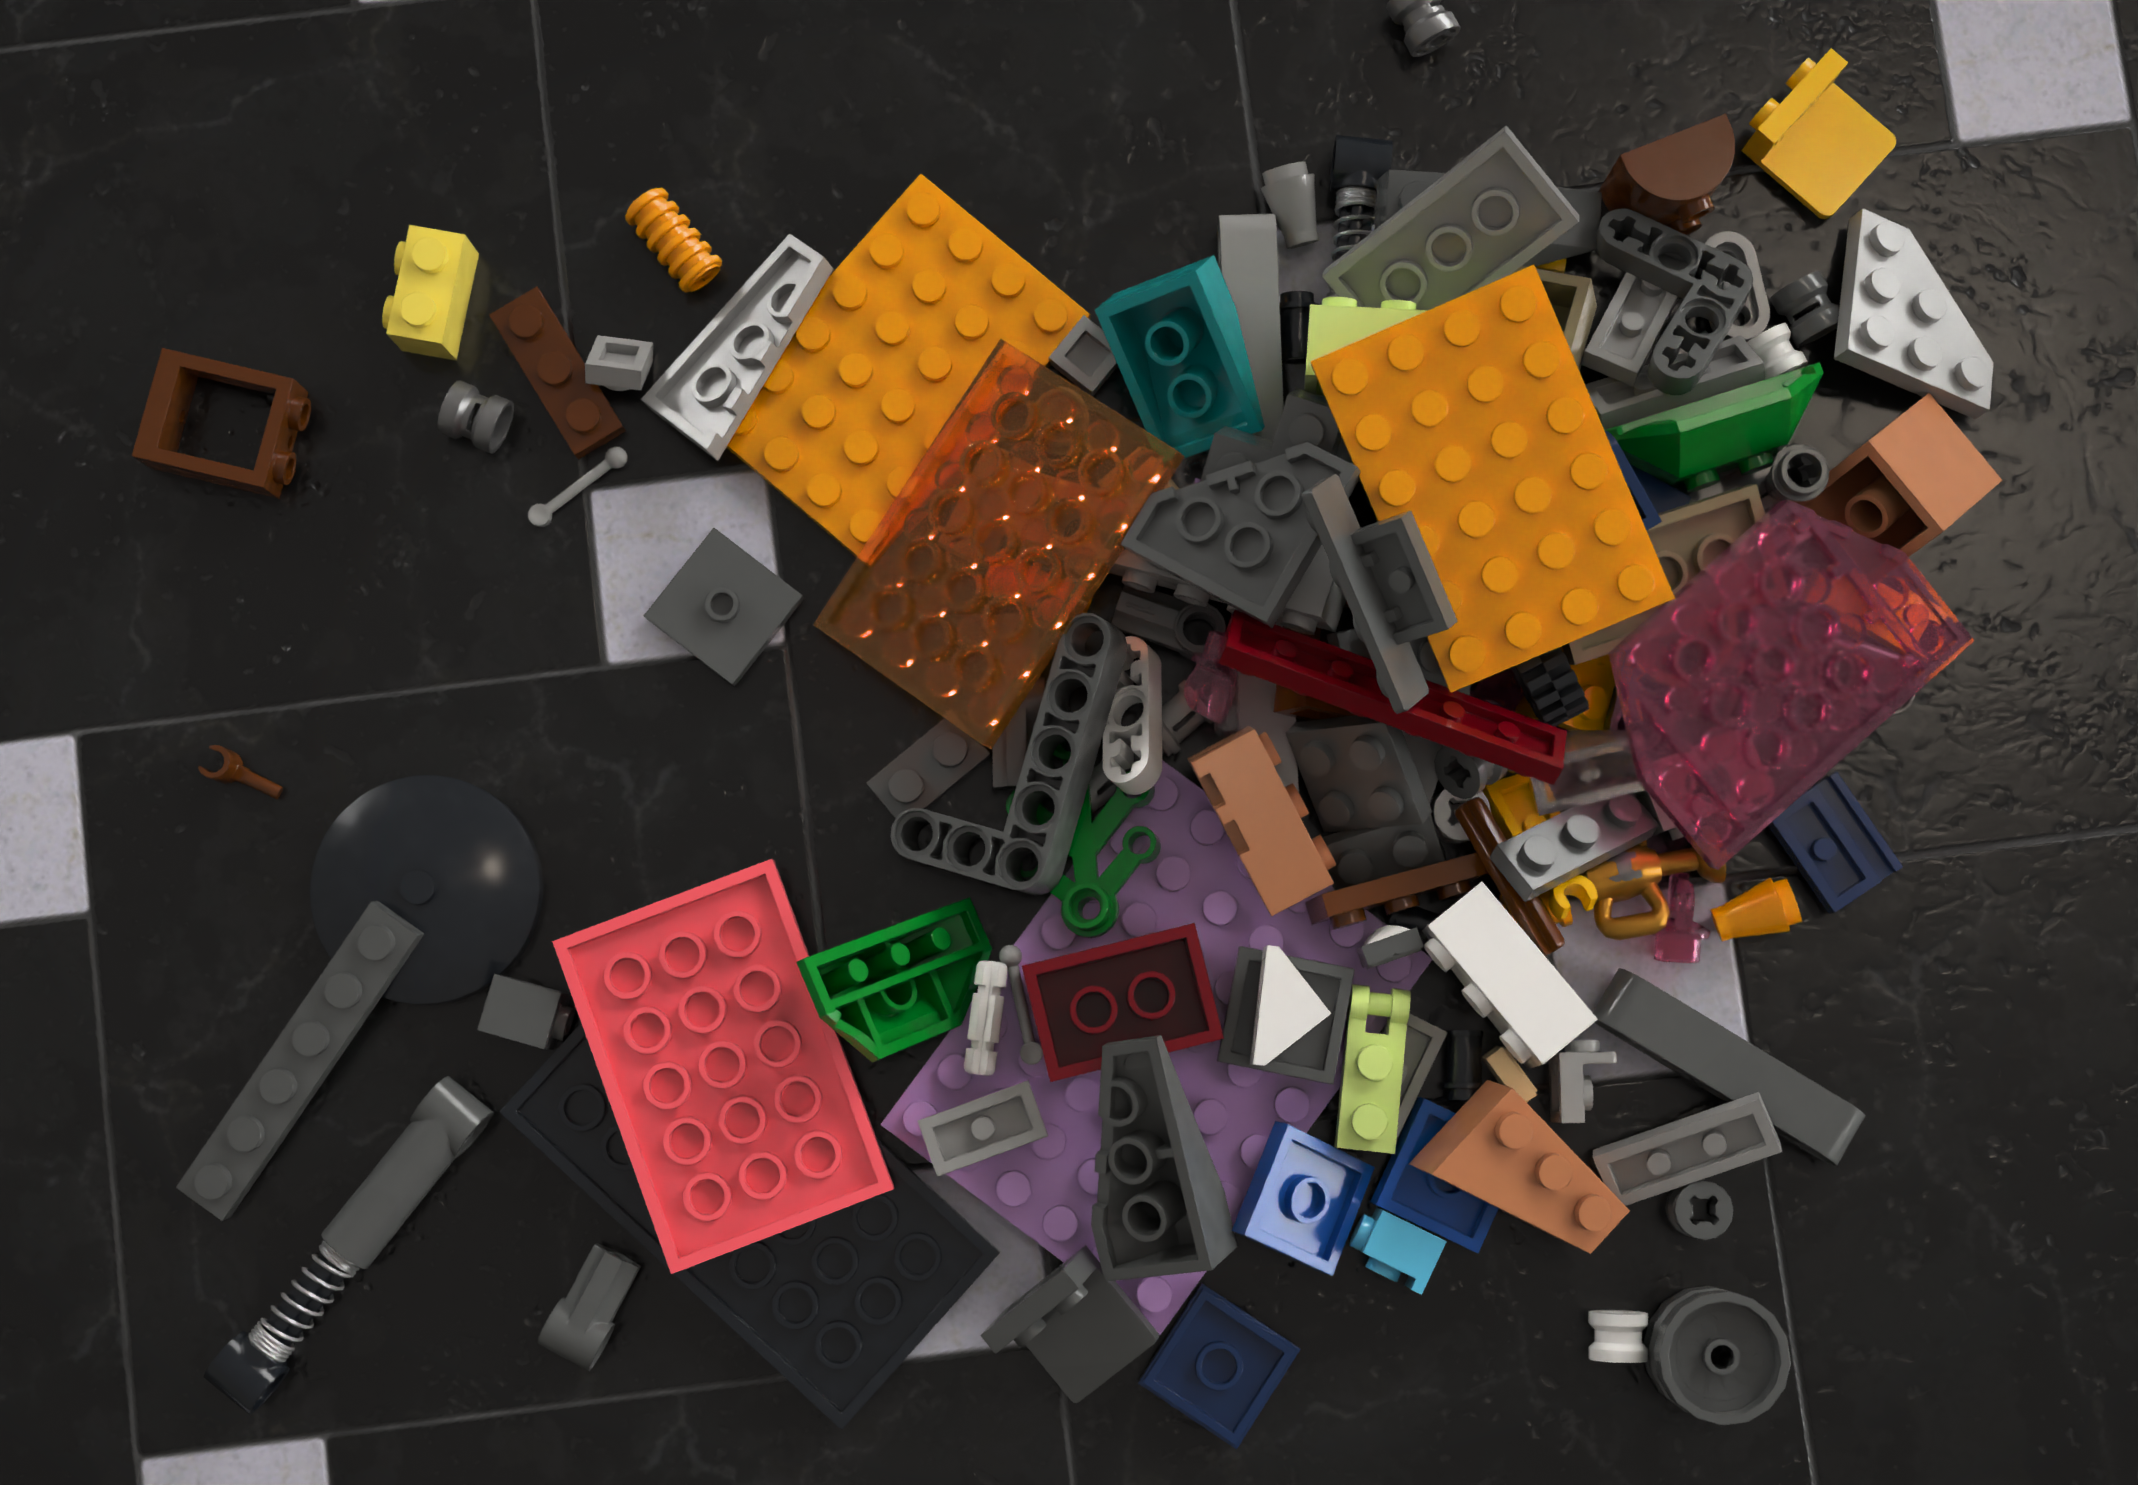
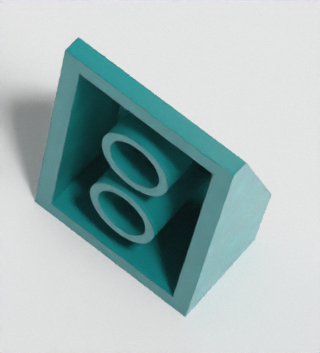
M1214 255L1117 292L1095 309V313L1161 466L1209 450L1215 432L1224 426L1250 434L1262 431L1265 428L1237 310Z

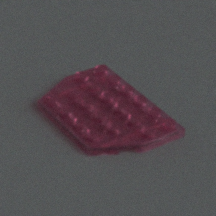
M1791 500L1780 501L1674 594L1675 599L1665 602L1608 653L1637 779L1706 864L1713 869L1719 870L1975 641L1904 551L1869 539L1852 531L1853 528L1835 520H1827L1816 515L1815 511Z

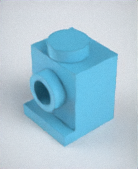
M1376 1207L1372 1218L1365 1214L1362 1215L1352 1234L1349 1246L1370 1256L1365 1267L1388 1279L1398 1282L1402 1272L1409 1275L1404 1286L1422 1295L1447 1241Z

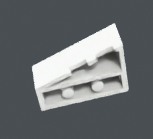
M1480 882L1422 930L1429 939L1423 945L1429 956L1444 972L1452 969L1465 987L1461 990L1465 999L1481 1017L1485 1018L1487 1016L1500 1032L1501 1036L1499 1038L1504 1046L1527 1069L1545 1064L1598 1020L1483 882Z

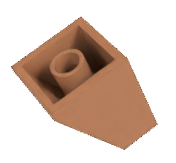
M1928 393L1830 470L1828 483L1819 496L1809 501H1791V503L1864 590L1944 532L1997 486L2002 479L1933 396Z

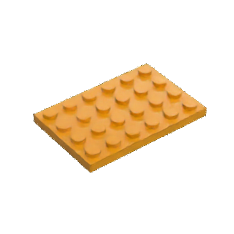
M920 173L828 277L727 445V448L869 569L873 570L1051 366L1048 357L1083 315L1090 319V313Z
M1534 264L1310 362L1352 463L1361 471L1359 474L1360 482L1377 522L1410 510L1415 518L1458 620L1448 630L1426 636L1451 693L1675 599Z

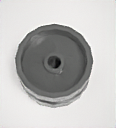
M1713 1286L1686 1288L1663 1301L1648 1322L1643 1342L1648 1348V1361L1645 1362L1646 1371L1658 1392L1679 1409L1697 1419L1719 1425L1749 1422L1768 1411L1784 1391L1791 1366L1787 1336L1774 1314L1753 1298ZM1722 1345V1350L1715 1354L1716 1364L1713 1365L1711 1352L1715 1347Z

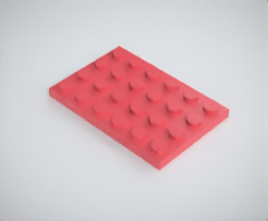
M773 859L552 941L671 1274L895 1189L839 1035L820 1019L796 963L809 957V953Z

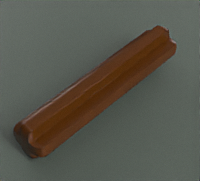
M1476 797L1460 805L1455 810V816L1518 925L1544 956L1560 949L1565 944L1564 938L1540 896L1524 902L1489 858L1495 847L1506 841V838L1484 800Z

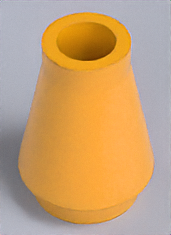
M1769 877L1725 904L1710 909L1721 942L1732 938L1790 932V925L1802 922L1797 901L1786 878L1773 882Z

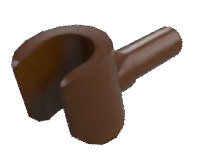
M219 745L208 747L223 755L224 764L217 772L199 766L198 769L202 775L224 784L232 783L233 781L246 784L276 800L280 797L283 787L243 766V761L236 752Z

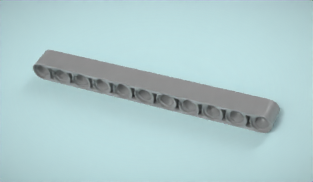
M1275 214L1219 215L1217 228L1218 266L1237 310L1265 425L1262 431L1253 433V435L1274 441L1284 408ZM1278 618L1275 625L1283 627L1280 624L1282 618ZM1233 669L1236 732L1247 726L1254 728L1258 735L1266 731L1282 763L1274 767L1284 787L1293 783L1299 792L1298 764L1286 736V732L1296 722V718L1273 712L1276 684L1255 676L1244 675Z

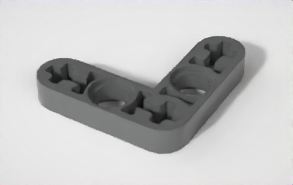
M1629 209L1610 211L1602 217L1596 235L1597 250L1595 251L1598 256L1606 263L1684 299L1657 342L1647 373L1652 385L1663 393L1670 395L1688 393L1699 382L1744 307L1753 283L1752 272L1739 259ZM1621 233L1629 236L1623 242L1616 240ZM1646 244L1651 245L1649 255L1643 254ZM1665 253H1673L1682 257L1688 266L1681 270H1672L1662 265L1658 257ZM1697 268L1705 270L1702 272L1700 280L1694 278ZM1722 281L1731 284V286H1729L1727 290H1723L1717 287L1722 283ZM1691 317L1706 318L1714 325L1715 331L1709 334L1696 333L1687 326L1686 320ZM1680 348L1689 352L1684 366L1682 365L1678 371L1667 367L1673 364Z

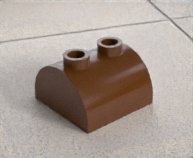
M1723 114L1621 154L1599 189V192H1602V199L1608 210L1629 209L1685 235L1698 230L1702 226L1699 218L1704 217L1715 209L1710 197L1729 172L1734 159L1735 138L1727 115Z

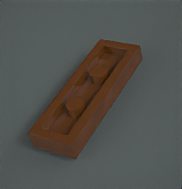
M538 286L489 314L578 460L626 432L599 385L585 383V363Z
M1476 852L1327 892L1305 902L1312 925L1330 920L1333 930L1366 921L1364 911L1384 905L1386 915H1391L1420 906L1417 896L1436 891L1439 901L1467 894L1472 890L1470 882L1488 874V871Z

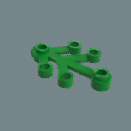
M1066 742L1058 745L1053 753L1057 759L1063 762V766L1071 756V752L1066 750ZM1088 785L1068 854L1073 858L1075 882L1062 875L1058 885L1050 891V893L1062 901V919L1068 929L1076 935L1084 938H1096L1107 933L1114 926L1119 915L1117 893L1140 864L1150 863L1159 855L1161 844L1158 836L1145 826H1135L1124 835L1122 841L1123 850L1099 877L1097 855L1134 808H1142L1151 802L1155 792L1154 786L1136 798H1129L1127 793L1116 786L1117 791L1093 821L1090 786ZM1015 790L1006 800V811L1008 814ZM1043 801L1040 802L1036 816L1039 824L1042 825L1047 823L1053 814L1044 807ZM1140 836H1148L1150 838L1149 849L1145 853L1135 854L1133 852L1134 841ZM1021 863L1020 872L1022 878L1030 880L1035 875L1038 865L1032 871H1023ZM1092 900L1099 901V914L1093 919H1085L1083 916L1085 904Z

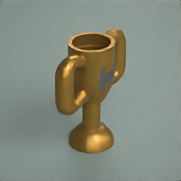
M1712 826L1703 829L1694 838L1692 848L1657 854L1654 849L1647 848V840L1579 875L1588 878L1597 890L1598 898L1594 905L1596 927L1606 938L1620 941L1656 934L1666 927L1670 911L1668 903L1658 886L1662 876L1697 870L1702 878L1712 883H1723L1726 879V861L1719 834ZM1638 895H1642L1652 909L1644 913L1616 918L1611 917L1613 903L1626 901Z

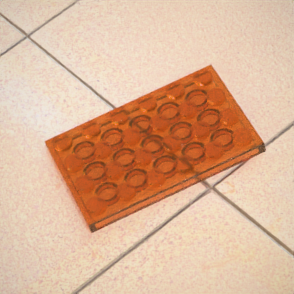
M1000 338L813 625L980 744L992 749L1056 653L1059 640L1063 634H1067L1074 623L1072 620L1076 615L1083 612L1124 550L1121 542L1151 493L1165 488L1185 456Z

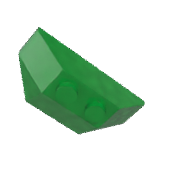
M1820 362L1605 430L1610 432L1616 439L1630 465L1649 473L1674 488L1685 485L1688 493L1698 491L1720 482L1719 473L1739 467L1740 473L1743 476L1772 466L1774 462L1773 456L1789 443L1824 372Z
M969 897L806 957L796 963L820 1019L873 1063L961 1026L972 1001L973 993H975L978 986L974 984L976 965L979 961H988L992 947Z

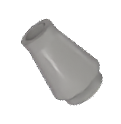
M1306 162L1286 164L1262 173L1265 186L1260 189L1272 214L1276 216V222L1284 236L1287 249L1319 241L1316 224L1315 174L1308 173Z

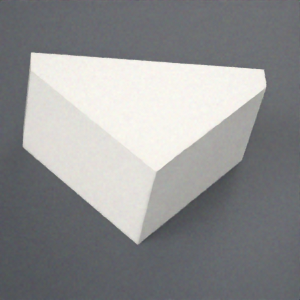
M1266 945L1263 947L1250 1065H1267L1331 1014L1279 946Z

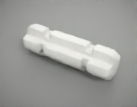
M983 960L979 961L976 965L974 984L978 985V991L973 993L967 1036V1039L971 1040V1047L966 1048L964 1060L965 1072L969 1074L990 1076L993 1075L996 1069L998 1052L993 1050L994 1043H999L1004 996H1000L1001 988H1006L1008 972L1006 964L1002 962Z

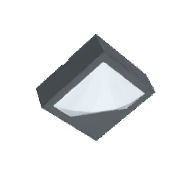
M1387 925L1376 929L1367 938L1363 946L1357 948L1356 951L1362 967H1366L1368 970L1422 951L1421 948L1424 946L1417 927L1408 929L1401 926Z

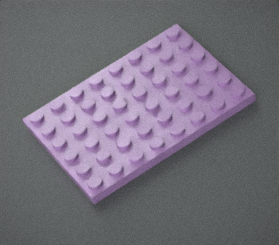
M1163 760L1162 772L1154 785L1155 792L1151 802L1142 808H1134L1097 855L1100 877L1123 850V837L1129 829L1135 826H1145L1158 836L1161 844L1160 853L1157 858L1150 863L1140 864L1117 893L1119 915L1114 926L1107 933L1096 938H1084L1076 935L1068 929L1062 919V901L1051 894L1014 944L1022 953V959L1018 966L1034 1039L1040 1045L1038 1030L1022 969L1023 965L1195 923L1222 1031L1239 946L1263 950V947L1266 945L1279 946L1285 955L1353 968L1355 971L1352 984L1367 985L1370 987V992L1387 994L1391 993L1392 988L1411 990L1433 960L1425 952L1419 951L1368 970L1366 967L1363 968L1356 949L1363 946L1367 938L1376 929L1387 925L1367 910L1364 911L1366 921L1333 930L1330 920L1312 925L1305 902L1321 894L1334 891L1332 885L1271 916L1204 790ZM1127 794V796H1128L1129 798H1136V797H1139V796L1141 795V794H1137V795ZM1148 836L1138 837L1133 843V852L1135 854L1145 853L1150 847V838ZM1072 865L1065 876L1075 882ZM1097 900L1086 903L1083 908L1084 918H1095L1100 912V903ZM1007 972L1006 988H1001L1000 996H1004L999 1043H994L993 1051L998 1053L996 1069L993 1075L969 1074L964 1069L966 1048L971 1047V1040L967 1039L971 1002L962 1025L949 1031L880 1125L932 1163L918 1120L1029 1080L1048 1136L946 1173V1175L1062 1262H1065L1085 1245L1100 1262L1091 1227L1092 1206L1097 1202L1099 1173L1094 1171L1095 1156L1101 1148L1102 1118L1098 1115L1101 1070L1050 1082L1044 1055L1034 1065H1029L1021 1059L1020 1050L1024 1043ZM1368 1015L1365 1032L1379 1034L1387 1023V1017ZM1346 1020L1333 1085L1217 1062L1221 1040L1169 1052L1171 1061L1224 1188L1233 1226L1275 1121L1289 1124L1307 1133L1340 1088ZM1206 1271L1117 1280L1116 1282L1159 1335H1161Z

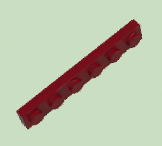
M1234 610L1226 629L1219 664L1236 669L1244 675L1255 676L1291 689L1299 695L1310 696L1346 709L1354 715L1367 717L1398 728L1409 735L1422 737L1450 747L1466 756L1477 757L1513 770L1524 777H1532L1554 785L1563 770L1567 735L1565 730L1459 691L1451 693L1448 687L1426 680L1429 693L1408 711L1396 714L1389 698L1381 692L1378 686L1377 670L1371 659L1278 625L1270 628L1256 619Z

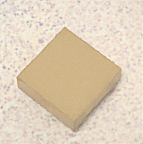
M1495 1046L1482 1056V1061L1499 1084L1512 1087L1526 1103L1537 1096L1536 1092L1538 1090L1506 1047Z

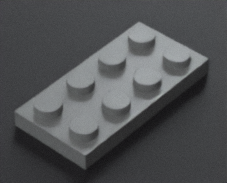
M1506 125L1327 267L1322 277L1338 297H1348L1357 300V307L1381 308L1382 301L1406 300L1416 303V310H1430L1512 274L1579 222L1580 216Z

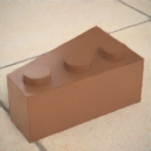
M1247 726L1187 758L1271 916L1334 884L1328 870L1336 866V862L1322 836L1318 835L1311 839L1301 818L1309 814L1308 809L1293 783L1284 787L1274 767L1282 763L1266 731L1258 735L1254 728Z
M1486 1080L1409 1163V1165L1590 1254L1630 1212L1512 1087Z

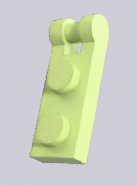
M1352 984L1347 1009L1334 1146L1336 1148L1395 1154L1406 1031L1410 1013V990L1392 988L1390 994L1370 992V987L1367 985ZM1367 1016L1387 1017L1386 1034L1365 1032Z

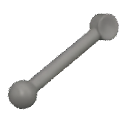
M621 447L610 448L602 462L547 504L533 505L528 512L530 522L537 527L548 526L552 521V513L611 468L623 467L627 462L626 451Z
M1006 945L1000 950L999 960L1006 964L1024 1043L1020 1050V1056L1025 1063L1034 1065L1042 1059L1043 1051L1041 1045L1035 1042L1018 966L1022 959V953L1017 946Z

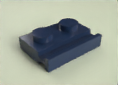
M1837 771L1829 774L1823 780L1764 818V821L1828 914L1837 912L1882 882L1884 878L1903 867Z

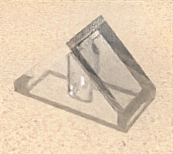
M1570 729L1566 735L1564 767L1555 784L1551 785L1529 777L1536 811L1539 816L1652 788L1640 731Z

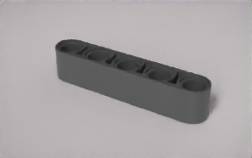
M1619 968L1593 1011V1014L1598 1019L1594 1023L1725 1103L1759 1092L1776 1133L1831 1165H1838L1866 1116L1861 1110L1645 979L1625 969Z

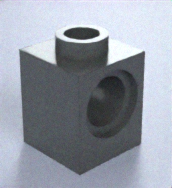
M494 974L477 1030L541 1049L555 1050L557 1040L565 1041L573 1023L575 1009L568 1006L571 994L512 977Z

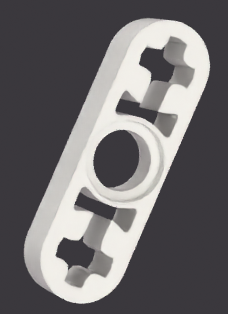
M1127 636L1125 637L1127 654L1103 733V771L1107 778L1123 792L1137 795L1152 788L1162 772L1161 660L1157 653L1141 638ZM1130 669V677L1124 672L1125 670ZM1136 703H1143L1144 708L1141 717L1130 726H1121L1124 712ZM1134 753L1141 758L1139 761L1134 762ZM1131 768L1130 773L1125 772L1126 769Z

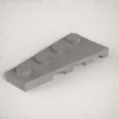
M789 233L641 400L651 411L718 461L832 273V266L824 256Z

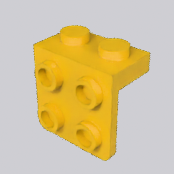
M1832 48L1817 64L1809 57L1801 64L1785 83L1792 91L1780 104L1771 98L1749 122V125L1756 131L1741 150L1821 219L1832 217L1896 145V137L1891 131L1833 83L1848 62Z

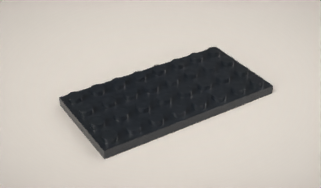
M580 1023L500 1110V1113L669 1269L583 1026ZM878 1139L879 1147L895 1189L673 1273L841 1430L1000 1253L989 1240Z

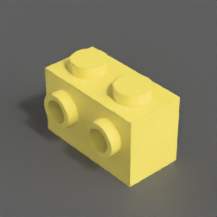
M409 225L406 242L400 241L398 243L394 257V271L398 275L394 296L389 295L384 303L382 324L384 329H387L386 334L402 351L457 361L479 253L465 234Z

